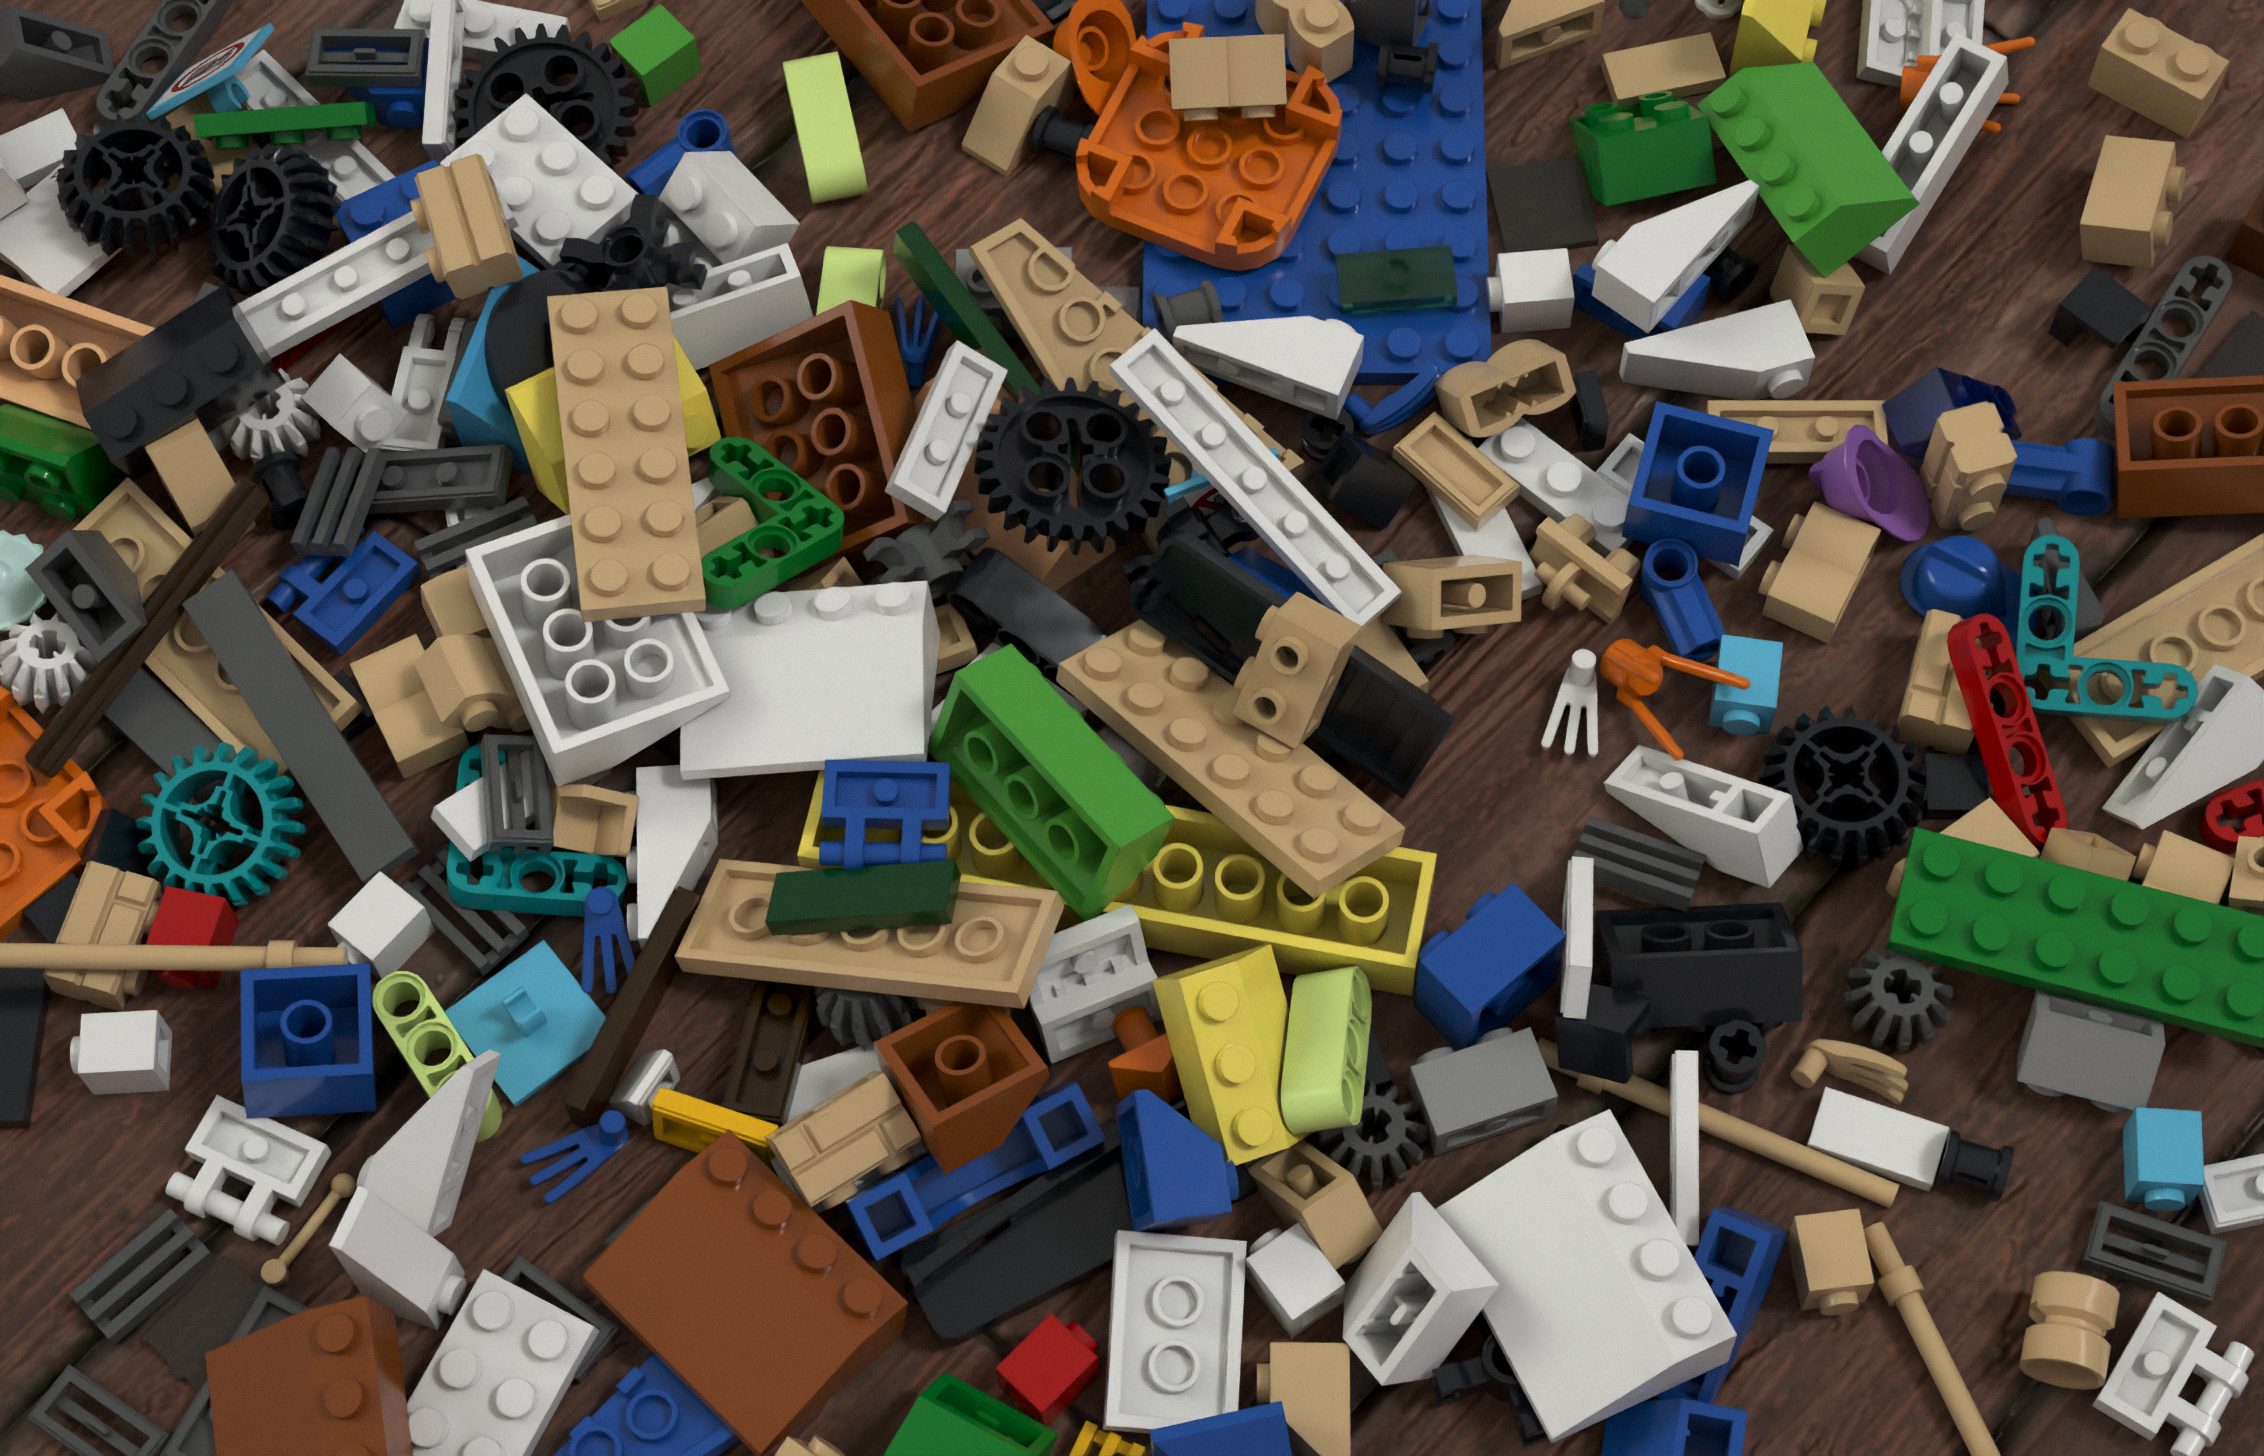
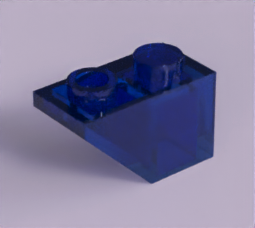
M1935 367L1882 404V408L1903 455L1924 460L1937 418L1941 413L1985 401L1995 404L2004 425L2002 433H2007L2010 440L2014 441L2022 437L2014 419L2016 406L2010 395L2002 387L1939 367Z

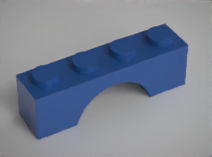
M1065 1081L1032 1100L1001 1146L946 1175L929 1152L862 1187L841 1204L868 1257L878 1261L935 1231L945 1221L984 1198L1028 1177L1048 1171L1102 1143L1106 1138L1078 1083Z

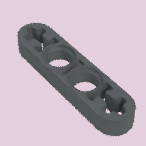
M163 0L98 93L96 105L106 127L115 125L114 122L117 116L115 108L117 106L123 107L118 114L126 123L135 122L141 111L148 118L146 115L148 110L183 70L190 66L235 0H204L205 5L201 3L202 0ZM189 14L197 17L195 25L189 30L176 32L169 29L170 23L180 15ZM154 56H162L168 59L166 67L160 72L146 74L140 71V67L146 59ZM131 83L136 85L135 89H133ZM133 100L135 106L132 109L127 108Z
M2209 255L2196 256L2189 259L2182 266L2105 387L2093 416L2094 424L2099 433L2107 439L2114 441L2113 382L2153 381L2143 378L2136 371L2134 364L2142 359H2151L2162 365L2165 370V376L2158 380H2174L2182 372L2224 305L2233 283L2232 272L2220 259ZM2203 278L2210 281L2212 285L2206 288L2197 305L2192 300H2189L2195 284H2198ZM2168 317L2182 318L2189 323L2192 328V334L2186 337L2172 336L2164 330L2161 321Z

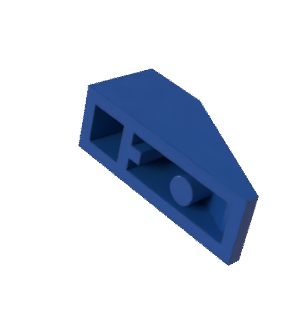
M1731 1206L1712 1209L1694 1259L1733 1326L1737 1337L1727 1363L1666 1390L1655 1397L1661 1400L1682 1398L1709 1404L1714 1403L1768 1291L1790 1233L1789 1230Z

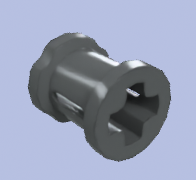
M1209 279L1201 281L1199 288L1167 298L1162 293L1152 297L1154 313L1160 333L1171 345H1173V334L1177 326L1224 322L1217 292Z

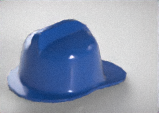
M1966 535L1950 536L1919 547L1906 559L1900 573L1901 593L1910 608L1923 618H1925L1927 610L1930 611L1932 609L1960 615L1961 619H1967L1978 614H1990L1997 617L2004 625L2012 647H2016L2021 576L2015 570L2000 562L1990 547L1979 539ZM2029 589V596L2031 598L2036 596L2033 590ZM2038 610L2028 620L2031 633H2033L2039 618Z

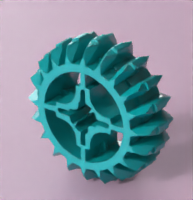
M226 742L218 744L214 755L208 747L203 745L194 747L193 764L180 755L172 757V766L176 775L171 777L162 772L153 774L156 784L163 788L159 796L148 793L141 796L142 803L153 808L152 817L143 816L135 821L138 828L152 832L151 837L144 839L137 845L141 853L157 855L147 867L149 873L157 877L167 875L163 884L164 890L166 886L224 897L226 900L229 898L233 905L238 907L248 905L249 888L258 896L266 897L269 895L270 885L266 876L270 875L279 880L288 878L286 868L279 864L283 855L292 859H297L301 856L300 849L288 844L290 835L299 836L306 832L304 824L289 819V816L298 813L304 807L302 800L298 798H284L295 785L293 780L285 775L275 777L279 764L270 758H265L258 762L257 750L245 746L236 754L234 746ZM225 779L223 787L216 786L214 793L206 802L198 805L188 804L191 798L204 786L217 780ZM250 786L257 794L262 806V831L255 828L249 820L248 810L252 799L247 797ZM206 817L216 821L220 817L230 822L229 826L242 830L243 834L238 836L226 832L225 835H222L213 830V826L202 823L200 818ZM181 821L188 825L193 833L194 841L190 854L194 855L195 858L192 865L186 858L181 846ZM243 847L255 848L254 852L244 863L228 872L216 874L219 866H226L228 859L237 849Z

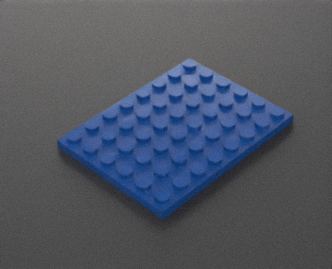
M1147 0V40L1160 33L1182 30L1183 22L1204 25V37L1265 35L1256 19L1255 0ZM1481 0L1432 1L1431 16L1417 44L1419 47H1427L1430 42L1439 43L1432 94H1424L1422 87L1387 84L1385 89L1376 88L1380 47L1354 38L1352 69L1327 83L1339 99L1340 109H1343L1342 134L1337 154L1292 241L1278 258L1259 268L1234 271L1211 266L1144 240L1143 327H1149L1151 330L1156 328L1160 333L1153 308V295L1162 293L1166 298L1198 289L1201 281L1209 279L1217 292L1224 322L1311 316L1322 321L1327 319L1342 321L1351 326L1356 333L1364 335L1362 363L1352 385H1406L1431 362L1438 365L1442 375L1463 363L1474 361L1487 362L1491 357V323L1486 290V277H1489ZM1285 48V67L1287 70L1297 73L1290 62L1288 49ZM1200 371L1215 385H1237Z

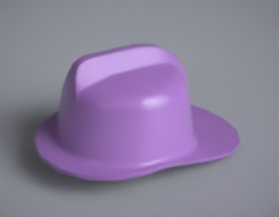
M1856 424L1847 431L1844 443L1834 447L1823 457V460L1809 468V478L1824 495L1828 507L1863 522H1875L1889 534L1904 542L1918 541L1926 534L1930 523V504L1923 483L1909 463L1882 442L1866 425Z

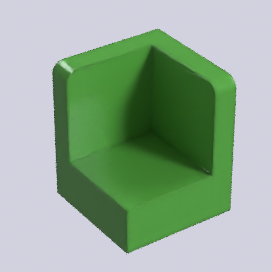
M661 4L610 40L612 51L637 75L642 98L650 106L655 105L702 71L695 37Z

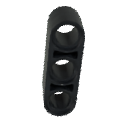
M985 547L981 549L947 593L949 603L961 616L1002 647L1012 644L1029 663H1032L1040 670L1045 678L1070 695L1072 694L1056 681L1059 663L1110 636L1106 630L1011 558L994 548Z

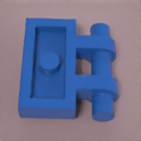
M341 521L336 525L330 541H334ZM362 527L360 535L365 531L364 527ZM373 531L358 547L355 546L351 557L307 555L297 566L290 564L278 576L280 584L266 597V600L281 614H284L297 600L305 601L293 613L297 625L338 656L342 657L422 572L418 562L379 533ZM334 562L341 564L322 584L316 581Z
M825 760L821 819L823 827L845 828V841H821L819 849L820 866L844 867V871L863 869L864 866L947 861V844L923 843V829H949L951 764L948 762ZM867 828L902 829L901 843L866 842Z

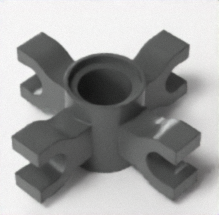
M969 500L953 501L948 506L946 513L940 518L939 524L934 521L917 524L901 533L895 540L888 537L876 538L863 551V554L867 561H880L889 570L885 574L875 576L867 585L928 581L932 600L946 595L973 561L966 553L970 549L981 547L991 538L985 528H969L964 532V520L975 510Z

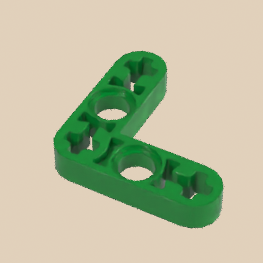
M738 436L726 437L712 445L709 451V481L725 496L742 497L747 501L756 520L761 523L714 549L701 559L706 603L713 607L729 609L750 602L834 554L841 547L843 541L845 518L843 511L838 505L752 440ZM766 492L785 493L790 498L783 501H774L764 498L762 494ZM764 548H774L782 550L786 555L780 558H768L761 556L757 551Z

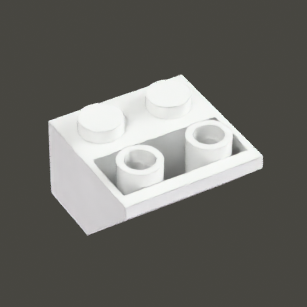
M731 151L685 152L658 198L660 204L656 212L657 216H667L670 221L667 234L659 242L658 247H669L676 243H695L698 252L694 264H705L707 270L789 243L800 225L789 211Z
M1421 1192L1411 1193L1345 1285L1343 1339L1381 1386L1431 1378L1433 1376L1432 1370L1441 1365L1499 1287V1283Z

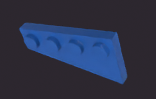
M653 1354L639 1369L635 1366L616 1385L617 1391L592 1417L587 1415L569 1433L571 1438L554 1456H718L741 1440Z

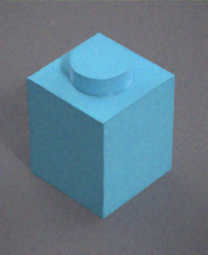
M1722 634L1715 667L1749 679L1750 687L1742 690L1713 681L1708 726L1722 727L1726 732L1738 736H1750L1756 733L1769 734L1777 707L1783 642Z
M2135 1108L2123 1127L2125 1201L2145 1202L2147 1209L2160 1212L2177 1211L2184 1208L2185 1205H2191L2204 1186L2201 1111Z

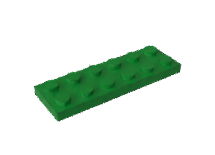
M1917 827L1914 828L1909 842L1885 950L2264 1048V916Z

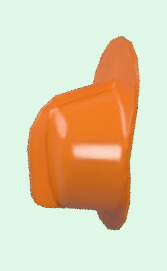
M1077 0L1072 6L1070 15L1064 18L1053 38V51L1072 62L1073 84L1080 88L1085 102L1099 117L1130 63L1129 49L1136 42L1131 15L1121 0Z

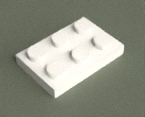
M527 93L440 162V165L447 167L450 166L452 161L473 154L482 155L493 176L494 182L519 225L510 230L511 237L547 270L566 271L574 265V263H562L559 257L565 238H581L599 244L607 233L626 222L630 218V209L635 194H638Z
M1117 1231L1114 1241L1103 1430L1150 1434V1430L1238 1410L1247 1241Z
M483 1269L407 1403L413 1456H531L574 1379L575 1371L600 1331L595 1326Z

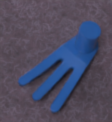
M898 296L894 301L893 308L900 356L903 360L908 386H921L926 381V361L930 359L943 320L934 311L927 333L924 334L925 302L922 297H919L915 305L912 332H908L902 299Z
M1431 362L1414 379L1393 394L1382 399L1374 408L1358 393L1351 394L1345 400L1343 408L1359 426L1360 432L1367 435L1382 433L1409 420L1427 407L1437 397L1434 384L1442 374L1439 371L1438 365Z
M601 886L591 890L585 900L582 990L585 993H590L593 987L594 948L597 935L600 936L606 991L608 993H615L617 990L612 934L617 935L628 976L635 964L618 898L613 890Z
M608 1110L600 1117V1123L586 1127L544 1147L522 1154L520 1157L521 1163L528 1165L578 1148L554 1164L531 1175L529 1182L533 1186L553 1179L587 1160L579 1169L545 1195L546 1204L554 1203L575 1189L622 1149L629 1137L627 1127L625 1126V1117L617 1110Z

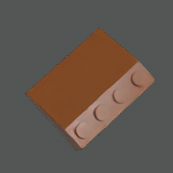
M800 0L908 132H912L957 112L984 91L992 73L1025 35L1044 44L1054 36L1056 29L1032 0Z
M849 300L708 365L726 437L738 436L748 438L757 443L838 505L843 511L845 520L841 547L834 554L786 581L808 576L843 556L849 564L867 560L863 551L876 538L888 537L895 540L901 533L917 524L934 521L884 492L917 419L889 311ZM766 492L762 494L764 498L774 501H783L790 498L785 493ZM771 548L775 555L773 558H780L786 555L782 550Z
M730 1130L726 1131L685 1164L582 1275V1282L756 1456H764L900 1339L908 1308V1302Z
M367 1295L304 1310L205 1353L216 1455L413 1456L395 1312Z

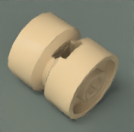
M2052 1271L2043 1272L2035 1276L2028 1315L2036 1324L2026 1328L2019 1364V1368L2023 1373L2035 1380L2069 1389L2086 1390L2104 1386L2111 1345L2103 1337L2106 1336L2107 1330L2115 1327L2120 1298L2118 1290L2105 1281L2073 1272Z

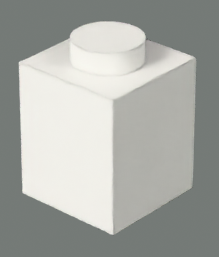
M1567 248L1498 254L1495 277H1486V290L1489 311H1498L1501 334L1570 328L1575 296Z
M340 353L301 397L335 430L366 454L369 448H379L409 413L380 385Z
M381 871L328 923L338 943L337 947L347 948L348 964L370 963V972L379 980L388 974L396 972L436 931L425 907Z
M158 1010L81 1014L80 1036H74L70 1045L72 1070L74 1074H78L94 1095L169 1091L172 1031Z
M1299 1222L1285 1232H1282L1280 1228L1270 1230L1250 1247L1249 1253L1251 1256L1246 1258V1279L1291 1339L1344 1302L1345 1282Z

